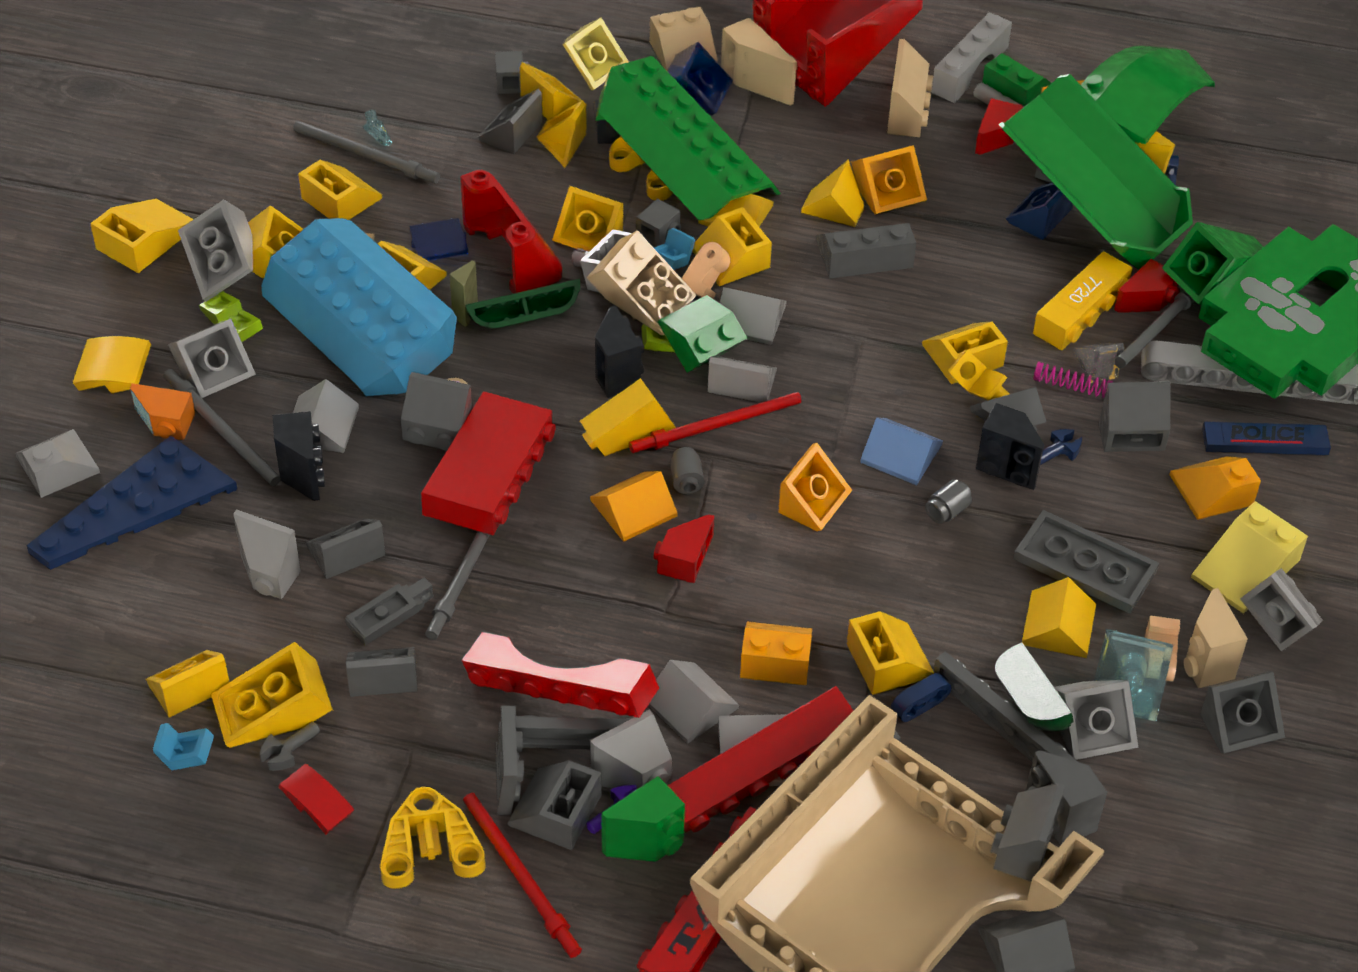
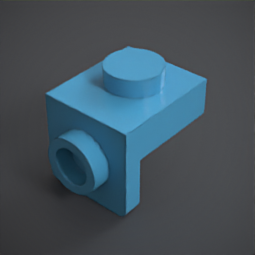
M671 228L668 230L665 244L654 247V249L675 270L688 265L695 244V238L675 228Z
M164 723L160 725L153 752L171 770L206 764L214 735L207 728L177 733L169 723Z

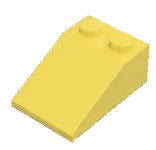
M1255 501L1234 520L1192 573L1191 578L1210 591L1219 588L1226 602L1244 614L1248 608L1240 598L1282 568L1287 573L1301 559L1308 536Z

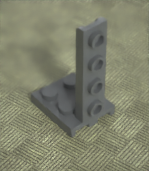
M501 706L498 742L495 744L497 815H511L513 802L520 801V782H523L524 762L519 760V753L522 752V748L590 749V740L632 718L516 716L515 706Z

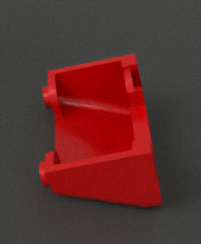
M476 170L460 176L463 227L469 236L474 235L475 231L485 232L489 240L502 235L512 248L513 279L509 281L510 291L515 294L549 286L560 281L563 274V266L560 259L490 172L484 170Z

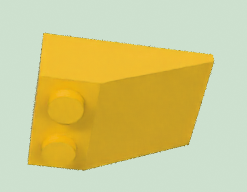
M296 642L291 643L211 694L224 742L229 748L267 738L270 734L275 736L304 728L309 723L316 721L333 710L316 659Z

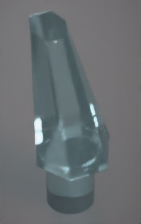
M366 111L367 123L363 126V129L382 145L388 146L393 144L383 122L377 119L376 111Z

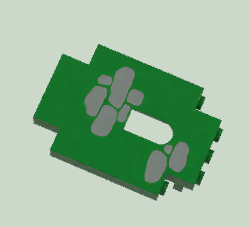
M1334 224L1313 241L1287 227L1203 297L1198 318L1211 327L1206 330L1201 352L1274 399L1296 380L1322 396L1358 364V238ZM1315 277L1338 290L1321 306L1298 293Z

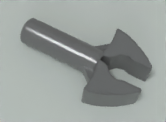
M311 722L286 740H276L270 734L260 750L261 762L273 754H279L268 761L270 771L283 770L295 766L292 752L320 733L319 726Z

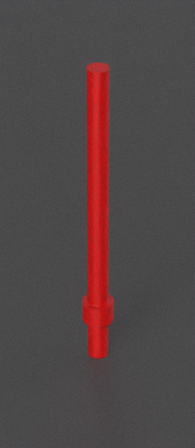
M795 392L665 431L662 428L650 432V436L629 441V449L631 453H636L653 447L656 450L669 446L670 442L800 404L802 399L799 392Z
M467 794L463 798V802L544 919L545 929L553 939L559 941L570 958L578 956L582 952V948L570 933V925L563 914L555 911L476 794Z

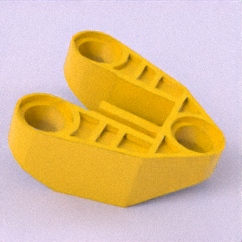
M622 137L615 140L610 147L609 165L616 172H627L645 163ZM651 170L646 180L647 196L652 200L659 199L664 201L673 192ZM655 185H663L659 188H653Z
M419 787L413 790L390 820L380 863L382 883L388 888H403L414 880L411 836H418L421 858L428 857V860H434L435 855L442 854L439 832H446L449 858L452 861L453 871L457 876L472 878L482 874L485 870L483 847L463 811L435 789ZM422 799H429L434 803L433 807L426 811L418 810L415 804ZM469 860L477 861L473 865L461 864L462 862ZM395 871H406L400 876L390 875V873Z

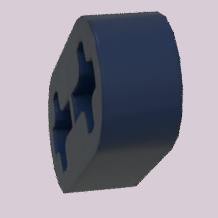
M934 673L901 692L892 702L891 709L897 713V716L903 722H908L944 701L951 692L952 687L940 673Z

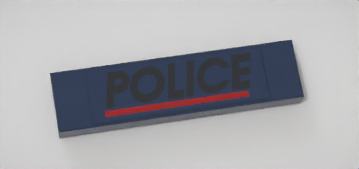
M1204 422L1202 427L1206 452L1329 455L1331 449L1326 425Z

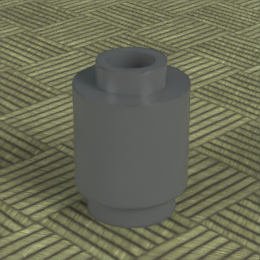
M682 447L675 450L670 460L673 486L679 493L694 494L702 489L705 484L701 458L690 447Z
M955 479L950 480L929 497L925 505L928 516L938 524L951 521L971 505V490L964 482Z

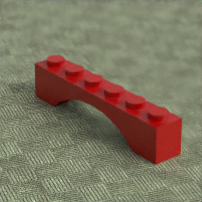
M484 632L481 633L461 660L469 679L477 686L525 694L533 698L554 700L562 704H574L592 710L598 709L613 712L621 716L627 715L640 718L659 690L650 664L620 658L587 668L564 669L549 667L535 663L523 656L514 647L509 637Z

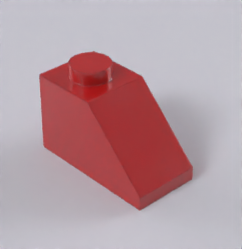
M990 99L978 131L975 154L981 155L1014 143L999 124L1009 120L1023 108V105Z
M1150 259L1119 288L1114 310L1118 313L1160 311L1168 303L1174 302V298L1180 292V288L1162 269L1164 265Z
M708 514L668 529L663 542L658 541L654 550L653 559L658 560L657 574L695 583L714 536L715 516Z

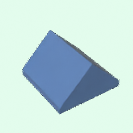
M876 418L860 463L917 485L942 446L943 440L887 418Z

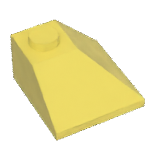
M602 18L583 26L563 43L564 48L591 90H595L606 81L611 67L629 62Z

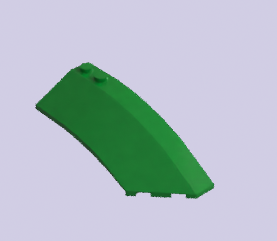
M1136 45L1109 57L1083 81L1081 86L1135 143L1146 144L1168 115L1183 100L1202 87H1215V81L1186 50Z

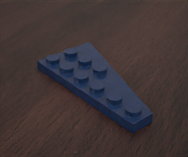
M169 436L26 545L28 553L51 570L86 555L88 549L105 542L106 545L117 542L120 535L132 530L134 533H138L180 515L183 508L197 502L200 506L211 501V496L225 491L229 494L236 491L237 484L228 475L174 437Z

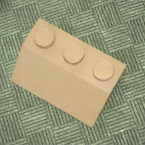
M899 39L887 134L920 137L921 126L927 127L929 110L924 109H929L931 93L926 91L931 92L933 75H928L929 63L905 39Z

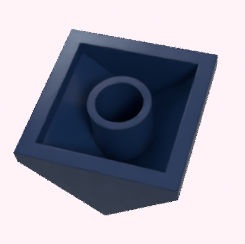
M1052 182L1035 188L1009 214L1006 220L1009 224L1044 240L1072 210L1073 204Z

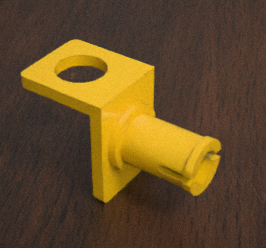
M964 350L948 370V374L969 394L989 401L1010 394L1002 387L1007 377L1002 373L987 368L968 350ZM965 362H971L974 366L973 374L969 378H962L960 374L961 366Z

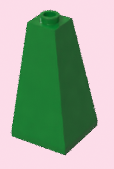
M1196 222L1162 269L1193 300L1202 305L1205 295L1264 246L1253 236Z

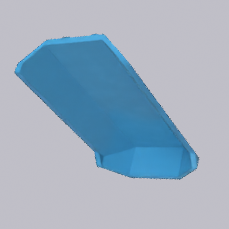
M343 218L315 219L271 256L261 285L262 296L341 369L366 396L406 393L411 372L428 375L453 353L457 320L453 310L352 221Z

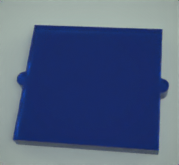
M459 218L409 226L412 237L411 247L415 248L417 255L427 261L469 254L465 240L467 238L466 232L462 231Z

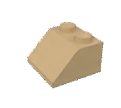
M701 7L688 8L650 17V44L660 63L669 74L716 65L718 63L710 23Z
M1219 588L1212 589L1198 617L1193 635L1190 638L1187 655L1184 658L1185 671L1189 677H1193L1198 688L1235 679L1248 640Z

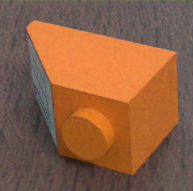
M132 383L130 390L134 409L152 434L166 439L172 436L177 440H184L195 416L192 393Z

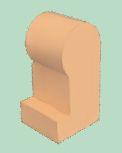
M708 242L704 244L681 279L699 298L708 295L714 299L716 293L711 288L719 274L729 267V253L718 243Z
M1150 616L1145 632V678L1173 682L1177 664L1180 619Z

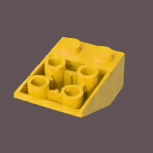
M151 199L111 207L90 224L95 247L98 251L131 270L140 273L179 242L181 238L178 230L194 219L158 199Z

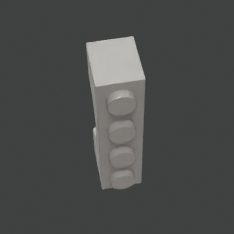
M989 12L934 68L931 93L955 103L968 90L971 79L981 61L985 57L993 60L1008 48L1012 22Z

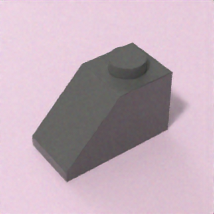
M1036 387L970 406L971 412L985 421L995 403L1026 413L1036 431V425L1046 422Z

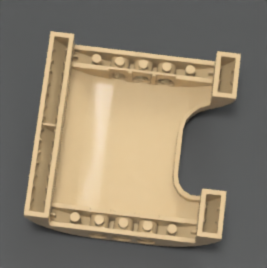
M869 695L690 878V884L703 912L718 934L754 972H930L971 924L980 917L995 911H1045L1061 905L1100 860L1104 850L1073 831L1059 848L1049 842L1041 868L1032 878V881L993 869L996 854L990 852L996 833L1004 834L1006 826L1001 825L1004 811L896 740L894 733L897 713Z

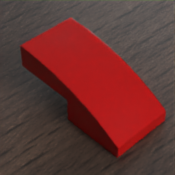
M304 764L278 786L300 812L305 810L326 835L355 810L324 777L307 764Z

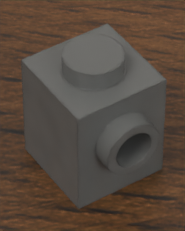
M522 51L495 52L497 94L521 93L520 65L523 62Z
M656 199L636 217V231L638 230L652 247L665 244L669 229L681 230L680 210L659 199Z

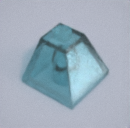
M1106 629L1094 681L1128 680L1134 717L1156 722L1174 644Z

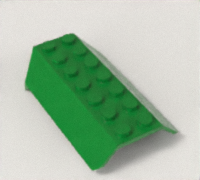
M653 56L611 67L599 97L595 121L606 120L698 220L712 218L731 200L770 188L776 195L781 194L764 172Z
M1071 74L1060 75L1039 96L1009 120L999 124L1116 251L1137 270H1140L1150 259L1154 260L1193 224L1190 189L1176 186Z

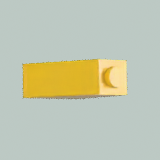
M641 378L580 420L586 430L582 434L583 438L592 450L598 447L604 456L629 448V441L650 436L652 431L662 428L665 431L676 428Z

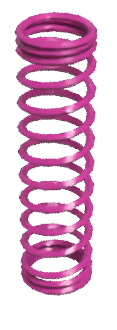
M1039 361L1036 365L1034 381H1042L1045 375L1046 384L1049 383L1052 377L1053 386L1059 379V387L1061 388L1066 381L1067 389L1071 387L1074 381V391L1078 389L1081 383V393L1085 391L1088 385V395L1092 393L1095 387V396L1097 397L1102 389V399L1105 398L1107 385L1105 388L1106 379H1103L1097 393L1098 377H1096L1090 391L1091 375H1089L1083 388L1084 373H1082L1076 386L1077 371H1075L1068 386L1070 369L1067 370L1061 384L1063 368H1060L1054 382L1056 366H1053L1047 380L1049 364H1046L1042 376L1041 372L1044 363Z

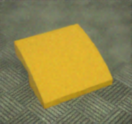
M123 336L87 339L73 380L74 386L78 391L106 386L110 393L130 390L132 383L139 384L151 343L149 340Z

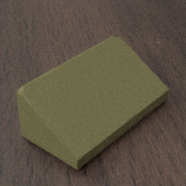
M473 260L450 273L452 310L457 317V321L464 327H467L471 321L466 312L465 305L478 302L476 262Z

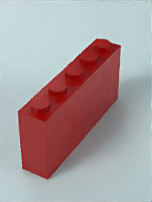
M483 391L421 492L422 515L494 535L499 525L505 524L511 504L518 501L521 486L524 482L527 483L530 480L534 463L540 462L546 442H551L554 437L556 425L552 424V410Z

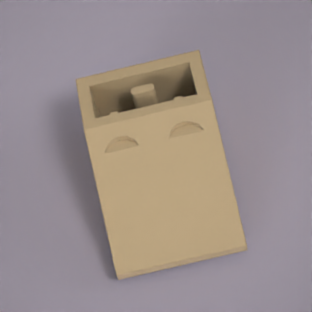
M750 18L723 28L721 72L738 87L787 105H793L797 62L794 57L782 49L777 41L773 40L764 32L762 27L758 26Z
M638 230L621 238L587 276V279L608 301L660 335H664V332L657 321L690 304L696 297V294Z

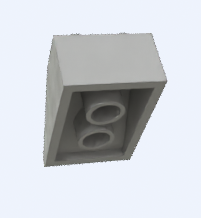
M223 199L178 230L204 301L207 302L253 271V235L245 213Z

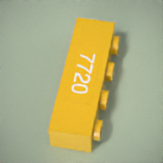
M1103 251L1036 313L1033 334L1061 351L1071 342L1075 343L1082 331L1088 326L1092 327L1104 310L1109 311L1117 299L1119 288L1130 279L1133 267Z

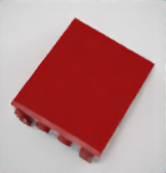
M753 0V21L762 27L764 32L773 40L777 41L782 49L794 57L797 62L795 86L800 87L812 99L817 100L826 107L922 10L923 0Z

